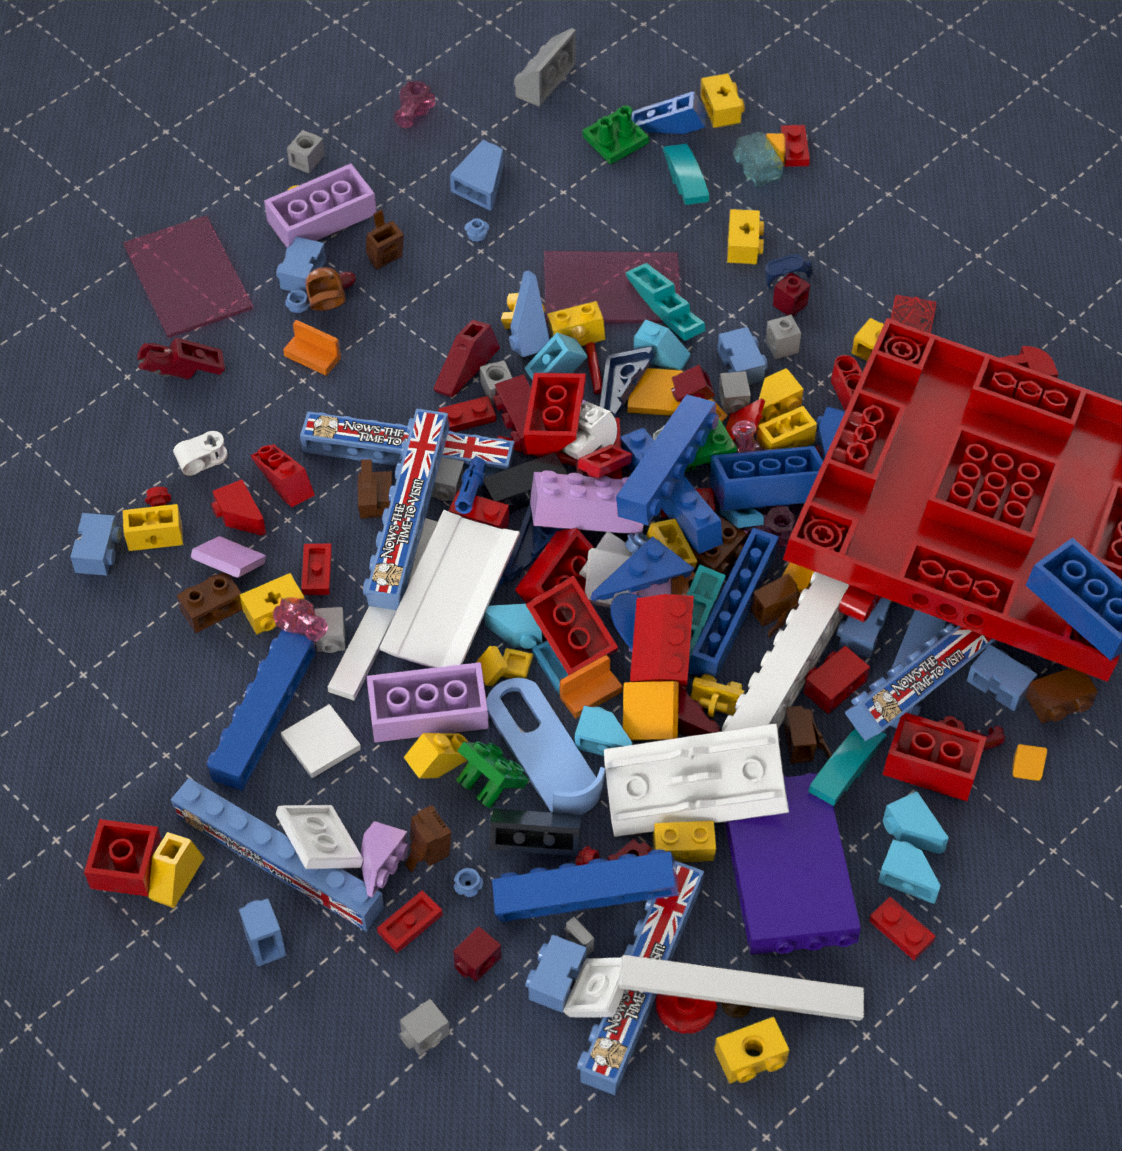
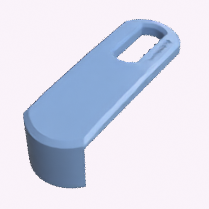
M512 678L497 684L490 691L486 700L488 715L551 813L582 815L591 810L602 795L605 768L600 767L598 776L594 775L535 682L524 678ZM512 691L520 692L540 726L532 732H521L501 701L502 696Z

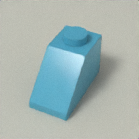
M645 319L634 336V350L652 346L656 355L651 364L668 370H683L690 358L689 351L667 327Z
M557 332L527 364L525 370L532 381L534 373H573L588 356L577 339Z
M525 604L487 607L484 614L485 626L514 648L530 649L542 643V631Z
M583 707L575 732V745L578 750L604 756V749L632 745V741L612 712L606 711L601 707Z
M917 791L886 806L883 824L887 832L893 834L897 841L908 842L916 848L937 854L945 852L949 838Z
M893 839L881 868L878 883L935 904L940 884L922 850L915 848L914 845L908 842H899Z

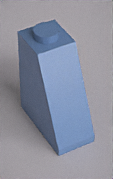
M482 140L450 174L451 192L491 211L494 208L503 170V149Z

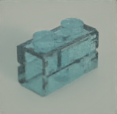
M762 131L737 139L736 149H734L735 160L737 163H742L746 178L752 179L755 186H762L782 178L783 163Z

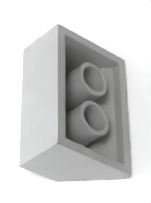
M571 28L552 37L546 45L540 48L539 53L534 59L529 60L527 67L517 74L514 80L517 98L540 107L567 76L576 63L575 29Z

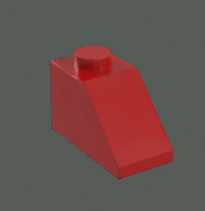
M242 479L212 491L214 502L211 503L212 510L216 518H222L225 526L260 536L266 534L264 519Z

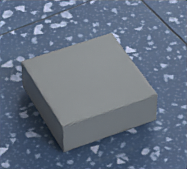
M575 917L570 919L566 923V938L573 943L586 947L587 957L594 951V937Z

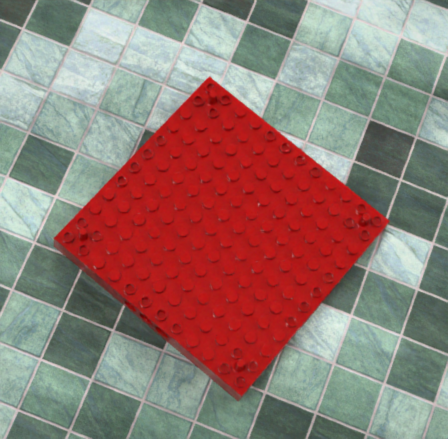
M886 318L791 533L783 560L1108 682L1120 654L1110 661L1025 585L1034 564L1071 538L1075 539L1122 580V401Z

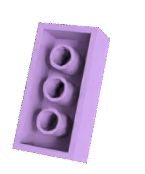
M348 164L264 200L267 221L286 247L292 245L295 237L317 241L374 216L373 213L376 212L375 193L352 164Z
M553 471L534 472L530 498L534 526L636 534L637 532L642 533L644 524L618 517L616 496L628 478L621 480L610 479L607 476L600 478L587 477L579 473L564 475Z
M481 662L367 676L374 743L420 737L423 733H457L488 729V710Z

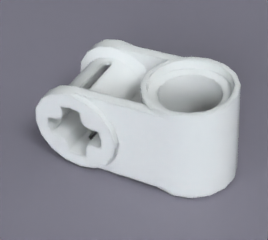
M209 431L190 440L182 441L173 449V453L185 475H195L202 470L220 465L225 462L228 456L227 449L223 446L224 438L217 431Z

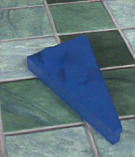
M652 536L592 592L591 599L594 602L597 600H607L613 598L615 593L626 590L629 593L650 588L654 584L668 583L670 578L681 575L686 578L692 574L694 568Z

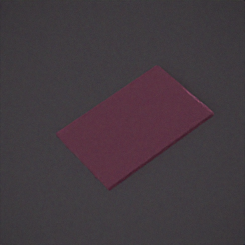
M207 215L123 242L124 248L167 338L253 309V305Z
M544 251V307L546 322H548V313L597 301L604 323H643L645 319L654 323H664L636 291L626 277V272L647 263L674 283L675 293L680 296L677 253Z

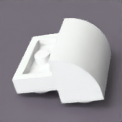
M587 401L582 403L577 439L560 451L579 460V458L592 453L597 448L601 449L610 444L613 445L617 436V424L612 413Z

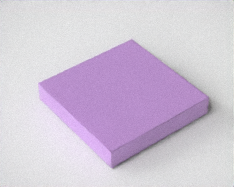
M218 536L193 548L191 558L238 578L263 565L266 555Z

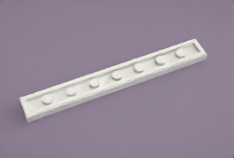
M425 518L408 585L434 532L437 521ZM368 607L328 685V692L355 700L380 651L379 647L396 610Z
M628 955L621 957L619 988L858 1021H861L864 1017V988Z

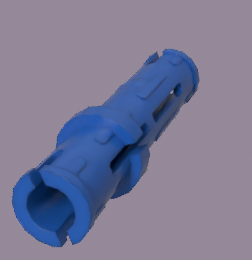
M475 457L471 459L468 469L463 473V484L455 502V509L459 513L467 514L471 511L477 490L484 482L483 473L486 469V462L482 458Z

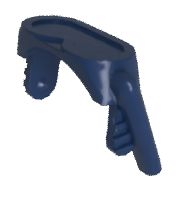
M791 254L769 261L765 268V279L768 289H772L771 282L774 279L787 273L805 272L807 277L811 278V275L814 273L812 261H805L799 254Z

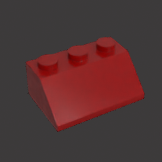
M534 373L523 432L527 454L548 455L554 452L557 453L577 439L586 374Z
M577 528L557 531L518 584L515 591L526 603H529L570 577L575 576L585 593L586 578L581 576L579 572L588 560V551L594 547Z
M575 576L570 577L525 604L568 675L605 655L610 657L618 652V646Z
M661 594L637 598L630 682L676 681L679 682L680 687H687L694 596Z
M904 713L900 717L889 749L883 775L968 801L987 737L910 713Z

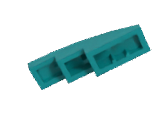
M687 143L663 147L673 184H676L679 195L682 194L684 204L709 202V192Z
M645 263L626 272L628 280L654 313L684 341L705 331V322L690 312L689 302L675 293L674 283L649 264Z
M699 565L691 587L686 594L687 596H694L689 662L691 653L707 623L726 575Z
M855 728L823 766L810 784L808 792L834 806L843 792H847L856 777H860L886 739L887 734L881 732L864 741Z

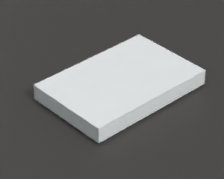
M332 805L278 806L276 816L306 869L361 868L363 857Z

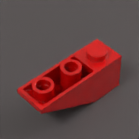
M274 444L263 446L258 452L250 455L279 497L289 506L293 507L315 496L305 468Z

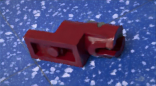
M177 337L169 347L156 343H144L139 349L137 356L139 369L164 377L175 376L189 380L197 369L221 375L225 370L222 349Z

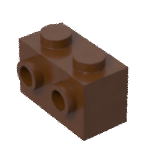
M720 517L723 544L700 554L692 547L691 550L697 560L693 572L696 573L699 565L727 575L731 564L738 559L746 543L747 533Z
M225 572L212 575L206 581L194 587H188L177 595L180 610L195 633L243 610L240 594L242 593L230 575Z
M1068 668L1031 681L1026 698L1043 724L1051 720L1053 722L1059 721L1066 717V715L1076 711L1078 713L1087 711L1092 707L1098 691L1088 674Z

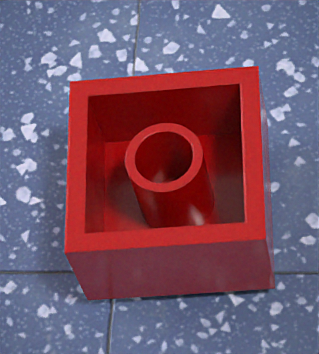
M99 819L84 870L90 889L148 896L152 856L162 841L158 827Z

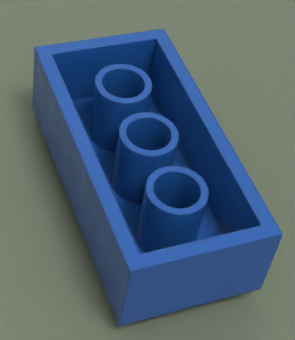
M815 446L711 455L709 483L723 511H737L745 508L761 509L766 506H789L791 504L805 503L823 460Z
M1071 538L1034 564L1025 586L1112 661L1122 653V580L1075 539Z

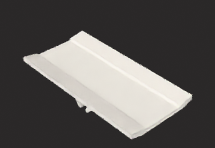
M443 510L379 647L380 650L395 657L431 668L462 665L520 536V532L499 529Z
M777 724L604 749L614 837L653 832L654 823L714 821V823L789 813Z

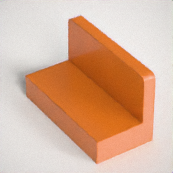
M296 320L293 323L294 337L283 349L284 356L327 376L341 359L339 340Z
M607 655L560 681V699L575 719L581 716L584 706L597 707L622 693L623 690L621 683L610 671V658Z

